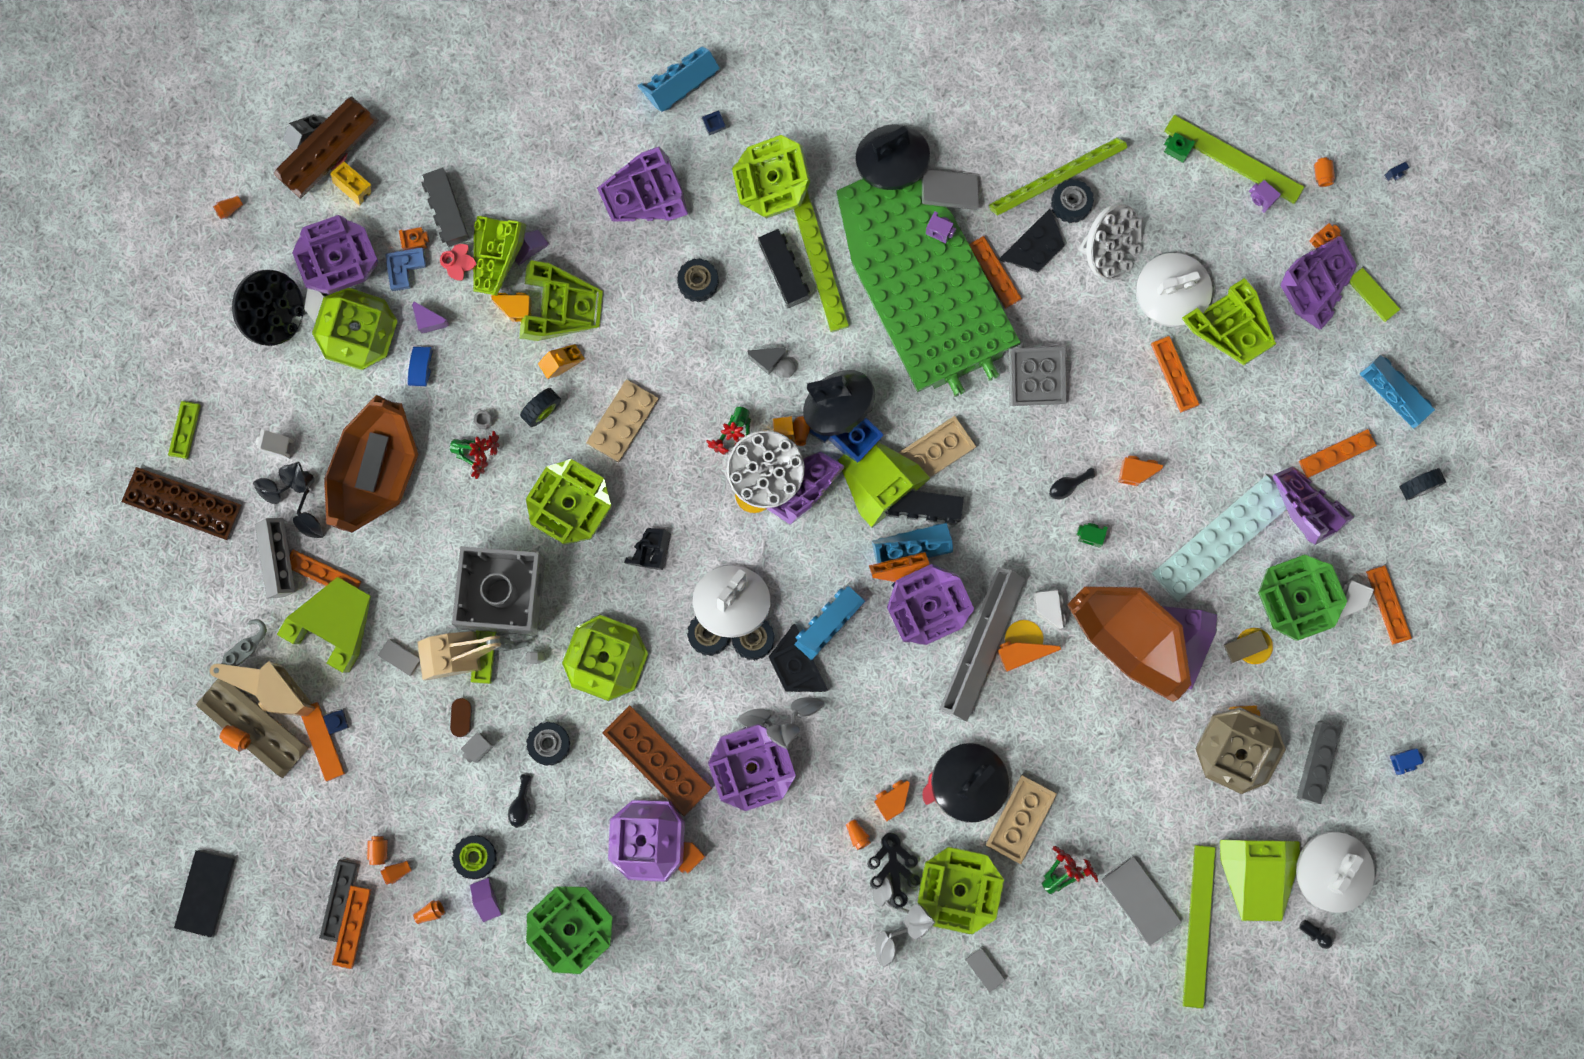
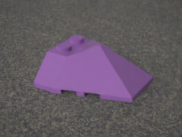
M660 146L641 152L597 187L612 222L636 221V219H647V221L664 219V221H669L688 215L680 182L668 155Z
M1338 236L1298 258L1286 271L1280 286L1295 313L1317 329H1322L1333 317V308L1336 302H1340L1342 298L1340 294L1344 286L1348 285L1357 265L1342 236Z
M822 452L804 458V477L797 493L786 503L767 509L791 525L805 515L844 469L842 464Z
M1294 467L1274 474L1273 479L1291 520L1303 532L1306 539L1314 545L1332 537L1354 518L1340 502L1335 500L1332 503L1324 496L1326 492L1323 489L1318 492L1309 485L1312 481Z
M1162 606L1183 626L1191 686L1188 689H1192L1216 634L1217 614L1202 610Z

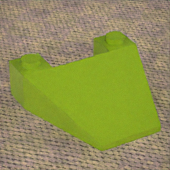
M533 260L526 266L525 284L543 287L540 317L525 315L522 318L520 339L542 341L599 328L602 290L550 263ZM597 292H598L597 311H596V322H595V325H594L595 307H596V296H597Z
M337 577L286 617L277 635L292 644H301L307 632H312L335 646L326 664L342 673H349L360 654L371 595Z

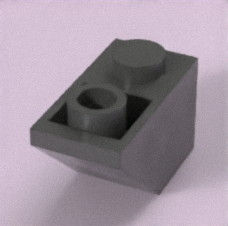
M314 114L290 122L283 141L295 151L323 122Z

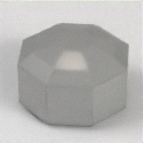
M781 359L777 364V374L782 378H790L794 373V363L789 359Z
M480 410L474 415V423L479 429L487 430L492 426L493 417L488 411Z
M539 651L527 652L526 661L530 664L543 663L545 661V653Z

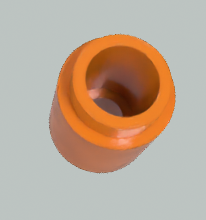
M1329 158L1318 159L1314 163L1315 178L1318 186L1327 187L1333 185L1335 180L1333 161L1329 160Z
M226 725L219 736L224 744L237 751L247 749L251 743L250 734L233 725Z
M372 836L371 840H367V860H369V865L385 864L388 840H384V836Z

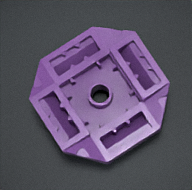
M340 215L303 227L292 252L305 287L327 294L365 282L378 264L365 228ZM334 258H340L337 261H332Z
M933 564L896 580L887 606L902 641L923 645L932 643L962 629L969 615L974 611V607L959 575Z
M755 724L720 736L708 761L720 801L743 811L783 799L796 777L788 750L773 742L767 736V728ZM748 763H755L757 765L756 769L753 771L747 770L746 766Z
M632 800L610 819L608 860L628 880L667 882L683 863L685 822L676 811L672 802ZM644 836L646 837V844H645V845L643 844V837H644Z

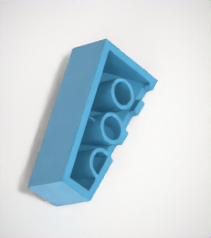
M702 46L682 58V63L670 65L664 74L659 76L655 74L651 77L652 81L646 85L642 82L637 86L656 109L661 112L667 111L677 100L685 98L689 91L698 88L701 82L714 76L716 71L720 69L710 50Z
M1380 355L1360 375L1412 428H1415L1435 409L1428 399L1423 398L1419 394L1418 389L1414 385H1410L1405 380V376L1400 371H1396L1391 366V362L1386 357Z
M947 523L872 540L876 563L923 552L926 553L927 558L953 552L952 538Z
M849 586L845 590L840 588L834 595L836 598L831 604L828 601L821 609L823 614L820 617L815 615L808 623L811 627L807 631L803 629L795 637L798 641L794 645L810 660L819 653L865 602Z

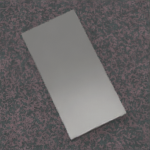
M1131 857L1102 879V882L1149 946L1182 923L1134 857Z

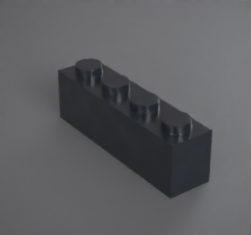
M779 229L758 237L759 246L787 308L789 309L809 300V287L807 283L803 284L801 269L799 266H795L793 262L795 261L792 250L788 251L786 247L788 241L785 234H781Z
M910 490L885 513H888V517L893 518L905 515L910 520H918V517L926 518L927 522L945 520L947 524L956 525V522H960L962 518L964 497Z

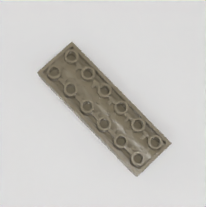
M217 679L196 703V706L221 728H224L226 725H233L250 734L251 743L247 750L281 778L287 775L309 749L271 715L263 711L258 704L238 687L223 680Z

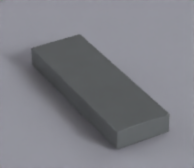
M370 432L355 488L375 493L389 437Z

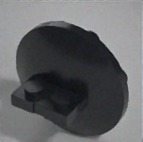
M905 125L879 127L868 133L859 143L855 156L857 170L867 183L876 188L902 190L921 179L927 171L930 163L929 145L922 134Z
M258 270L247 275L237 286L232 299V315L238 330L248 340L259 345L275 346L291 339L299 328L295 323H291L293 317H301L302 321L304 314V301L297 284L289 276L276 270Z
M855 370L839 371L822 380L807 383L809 394L804 403L803 416L807 425L820 435L831 437L845 432L849 433L872 411L875 400L874 386L865 374Z
M960 744L947 750L935 764L931 778L932 792L939 807L951 818L967 823L980 822L995 815L1003 806L1008 795L1009 777L1003 761L994 751L980 744Z

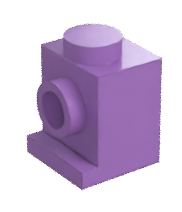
M1265 180L1260 184L1256 183L1249 190L1252 201L1257 206H1262L1264 213L1281 195Z
M934 212L926 227V235L947 243L949 238H953L957 228L953 227V223L945 217L940 218L938 217V212Z

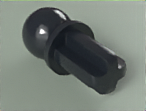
M1303 920L1300 923L1299 929L1311 937L1312 941L1317 939L1318 945L1321 948L1329 949L1333 946V937L1329 933H1321V927L1317 928L1308 920Z

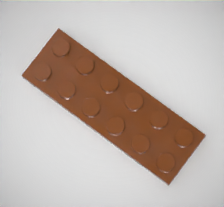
M630 705L602 732L664 797L672 802L674 807L683 816H686L712 789Z

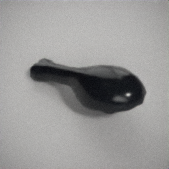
M1089 468L1085 473L1075 478L1062 477L1051 486L1049 495L1052 499L1057 500L1067 498L1079 484L1096 476L1094 468Z
M520 775L519 794L508 809V820L515 828L524 826L531 814V808L526 796L528 784L532 778L531 775Z

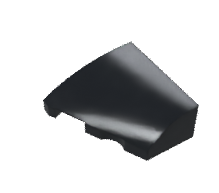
M647 528L642 539L634 546L636 552L632 560L626 557L624 563L663 570L671 534L665 529Z

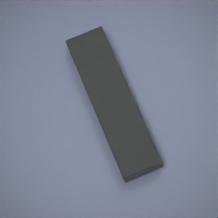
M343 860L337 861L319 939L333 942L338 941L350 886L354 883L358 867L357 863Z

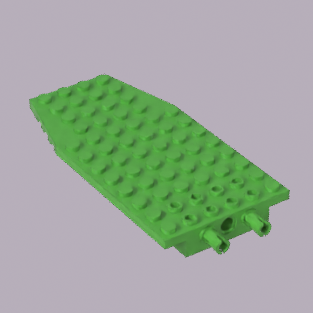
M864 179L836 190L852 266L917 393L930 386L936 389L949 383L955 397L959 396V392L962 395L965 389L959 377L983 367L989 381L993 380V377L994 379L999 377L1000 374L997 372L993 362L1002 358L1003 353L1008 351V349L1019 346L1021 342L953 214L944 206L922 204L921 179L902 190L879 189L870 185ZM934 212H938V217L940 218L945 217L953 223V227L957 228L953 238H949L947 243L926 235V227Z

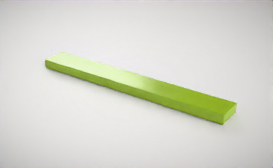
M1173 115L1164 130L1165 133L1172 137L1176 132L1190 141L1194 140L1195 144L1192 148L1255 183L1260 184L1265 180L1281 194L1280 197L1295 204L1304 189V186L1176 115Z
M1115 138L990 203L988 206L998 216L1128 148L1125 141Z
M1194 845L1183 1007L1204 1009L1215 847Z

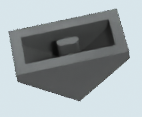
M785 347L748 350V358L768 375L777 366L779 361L786 356Z

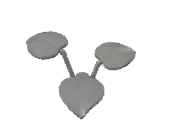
M811 697L796 699L791 704V710L794 711L791 723L772 725L771 721L768 720L771 717V713L766 709L749 710L740 715L736 721L745 728L755 724L762 726L765 723L768 724L767 736L779 746L790 751L793 748L792 741L800 733L799 726L795 724L796 716L799 714L802 717L815 714L824 706V701Z
M886 877L879 889L872 890L873 900L879 907L884 906L886 903L887 906L894 908L889 901L893 896V886L889 878ZM878 880L874 881L875 885H879ZM915 904L910 910L905 908L897 909L908 914L904 920L907 928L892 932L889 935L886 931L879 933L875 942V951L882 967L890 965L896 957L897 947L892 939L894 936L908 932L911 938L919 939L936 923L923 906Z

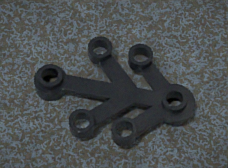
M887 833L881 839L882 848L875 856L868 860L867 865L872 870L877 869L881 864L880 860L887 853L889 861L879 874L870 880V886L873 889H879L883 885V880L890 873L893 886V896L890 899V903L894 908L901 909L907 904L908 897L905 893L901 892L899 873L907 879V884L911 888L917 887L921 882L920 877L910 872L907 868H914L918 864V859L900 846L898 835ZM891 840L893 846H890L887 841ZM897 854L905 860L906 867L897 860ZM909 859L914 860V865L909 863ZM871 860L876 861L877 865H872ZM911 878H914L917 883L913 884ZM874 880H878L879 885H875ZM895 898L900 900V904L895 902Z

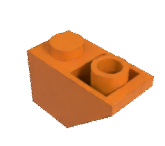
M1136 456L1125 457L1122 460L1118 483L1138 486L1163 469V465L1158 464V461L1147 460L1146 462L1139 460L1140 458Z
M901 779L892 785L893 790L888 793L884 790L876 795L877 800L874 803L886 822L904 811L910 785L908 780L903 782Z
M684 842L683 863L678 868L682 873L685 871L690 873L706 857L693 842Z

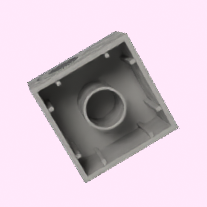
M460 546L452 625L463 630L538 635L545 558L538 552Z

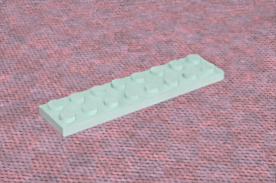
M1267 475L1151 573L1176 602L1185 597L1286 510L1277 486Z

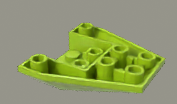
M477 216L474 223L473 259L476 261V266L473 268V291L497 296L523 244L526 224L518 221H501Z
M877 442L858 463L845 454L838 459V462L844 466L842 472L858 512L871 528L886 517L885 512L914 488L917 491L930 480V477L917 463L880 442Z
M1220 840V861L1241 921L1283 920L1296 876L1297 861L1300 855L1299 841Z

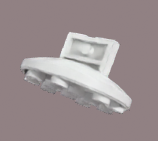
M1113 204L1105 208L1095 219L1088 235L1078 249L1080 253L1087 255L1091 270L1100 278L1114 280L1121 277L1127 271H1130L1133 266L1131 260L1123 259L1128 253L1137 256L1141 253L1142 220L1139 219L1136 211L1128 205Z
M1166 253L1153 258L1142 269L1136 284L1137 300L1143 312L1156 323L1169 327L1186 326L1182 317L1196 308H1199L1202 313L1208 308L1212 298V282L1206 269L1196 259L1181 253Z
M757 431L743 437L733 447L727 461V477L731 488L741 500L755 507L772 508L786 503L797 493L804 477V462L798 447L788 437L774 431Z
M723 566L710 571L698 582L693 594V609L700 624L711 633L722 637H741L758 629L767 618L770 610V593L766 583L755 572L740 566Z
M1327 832L1312 838L1302 849L1296 868L1297 881L1303 895L1314 906L1328 912L1342 913L1355 909L1368 897L1374 883V864L1370 853L1358 839L1340 832Z

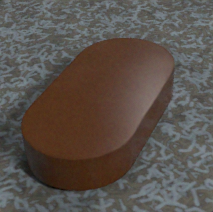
M464 698L456 699L451 706L450 730L456 737L467 736L471 729L472 706Z

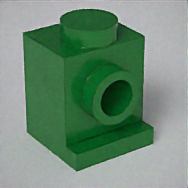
M1175 132L1173 137L1169 135L1165 141L1164 146H1166L1164 153L1183 163L1195 141H1190Z
M1088 523L1087 525L1079 524L1076 533L1079 536L1078 541L1100 548L1103 546L1108 527L1104 526L1102 529H1099V526L1093 523Z

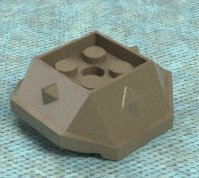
M1240 707L1212 714L1195 748L1205 777L1240 794L1268 784L1286 750L1277 724ZM1245 749L1246 753L1244 755H1237L1236 751Z

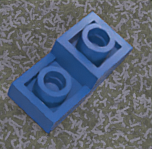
M413 347L408 370V386L427 387L431 373L429 364L433 354L431 347Z

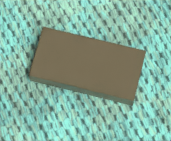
M1261 630L1223 645L1231 663L1268 649Z

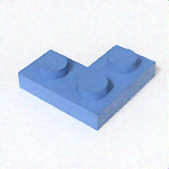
M423 248L385 254L391 291L409 289L408 270L426 268Z

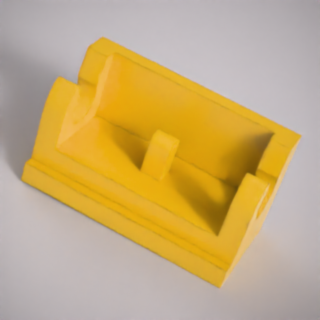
M342 162L331 172L333 184L359 206L364 202L363 197L371 194V184L347 163Z

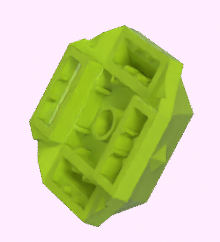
M778 135L747 147L738 163L732 168L740 204L766 219L800 207L810 184L802 145L783 135ZM777 174V179L773 181V177Z
M345 288L323 297L312 335L326 360L358 370H364L387 357L398 321L385 299L352 288ZM352 323H358L361 328L358 331H353L349 326Z
M573 459L546 466L526 497L530 524L564 545L591 540L612 507L605 479ZM567 500H574V504L572 507H565V502Z
M599 615L575 628L562 664L572 688L606 701H611L635 691L647 660L648 652L637 628ZM602 653L609 654V660L605 663H601L599 660Z
M947 847L925 862L917 903L923 906L928 915L936 922L933 925L934 927L972 935L996 920L1004 879L988 855ZM957 885H963L965 888V892L961 896H957L954 893V888Z

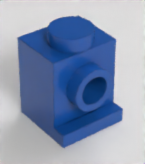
M1417 748L1390 756L1396 775L1405 774V771L1418 769L1417 765L1424 763L1423 755L1420 751L1418 752Z

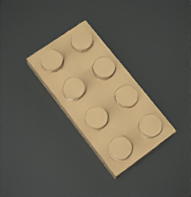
M626 379L586 443L619 463L659 399Z
M953 416L900 451L899 454L917 463L931 478L974 450L976 446L957 418Z
M1021 775L985 846L1021 864L1057 794Z

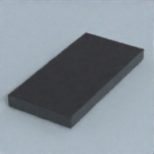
M195 850L174 929L211 938L214 937L235 859Z

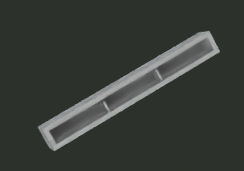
M998 567L939 709L952 717L968 721L1025 581V578L1016 572Z

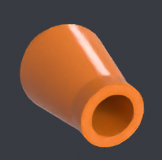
M238 196L216 202L213 208L220 219H227L239 207L243 206V203Z
M800 416L795 418L793 430L795 444L804 446L810 427L807 425L804 417Z
M856 819L846 824L853 847L860 850L871 843L869 840L870 836L857 823Z
M408 861L385 866V869L380 872L386 885L390 883L393 885L412 870Z
M432 900L418 912L414 913L413 917L417 924L440 919L445 914V910L439 900Z

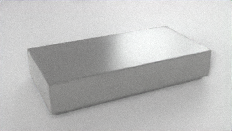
M389 639L378 654L379 657L409 676L413 674L420 663L418 657Z
M979 948L965 959L989 993L1005 982V979L982 948Z

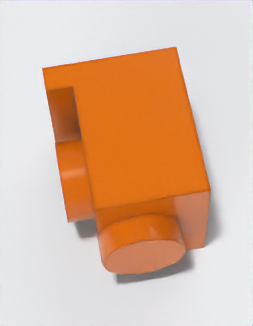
M1328 223L1309 241L1315 248H1318L1341 236V230L1338 226Z
M422 227L404 231L399 230L403 250L428 249L429 236Z

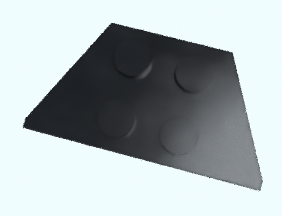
M1049 208L999 260L1039 273L1065 246L1052 210Z
M793 624L768 658L785 692H827L828 688L813 659L810 660L794 645L798 641L795 637L799 634L796 625Z

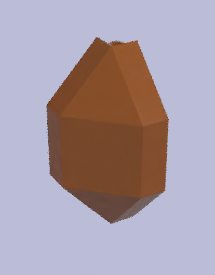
M375 395L343 429L324 478L326 524L352 533L400 505L419 455L402 403L391 402ZM370 432L390 438L375 493L355 488Z
M1084 587L1067 604L1088 641L1128 678L1172 702L1177 701L1191 686L1183 626L1141 587Z

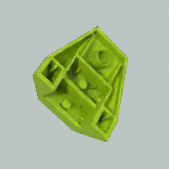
M1245 278L1229 287L1228 295L1210 305L1203 313L1199 308H1196L1182 317L1184 323L1195 335L1242 365H1246L1276 345L1257 292Z

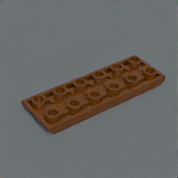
M354 97L347 98L276 168L274 176L301 199L379 120Z
M138 467L135 468L121 501L122 503L224 540H228L242 506L241 504Z

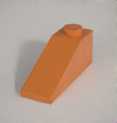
M923 552L869 565L872 578L896 582V580L930 564L926 553Z
M1008 641L999 645L1001 649L997 650L1005 672L1057 652L1061 648L1054 645L1011 644Z

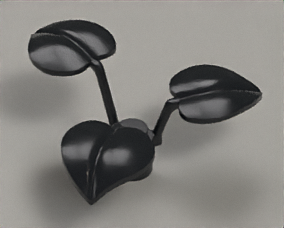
M299 461L284 465L278 470L280 479L287 485L282 489H278L276 483L267 478H259L253 482L255 490L261 498L271 504H278L281 501L279 493H283L289 488L294 489L297 493L303 492L297 516L293 517V523L302 534L308 537L323 538L325 536L320 523L312 514L307 512L301 513L306 496L310 492L308 488L314 483L315 479L311 473L303 471Z

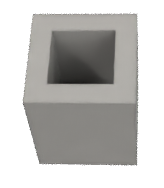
M477 732L461 748L464 752L462 756L469 763L472 761L478 763L494 746L480 732Z

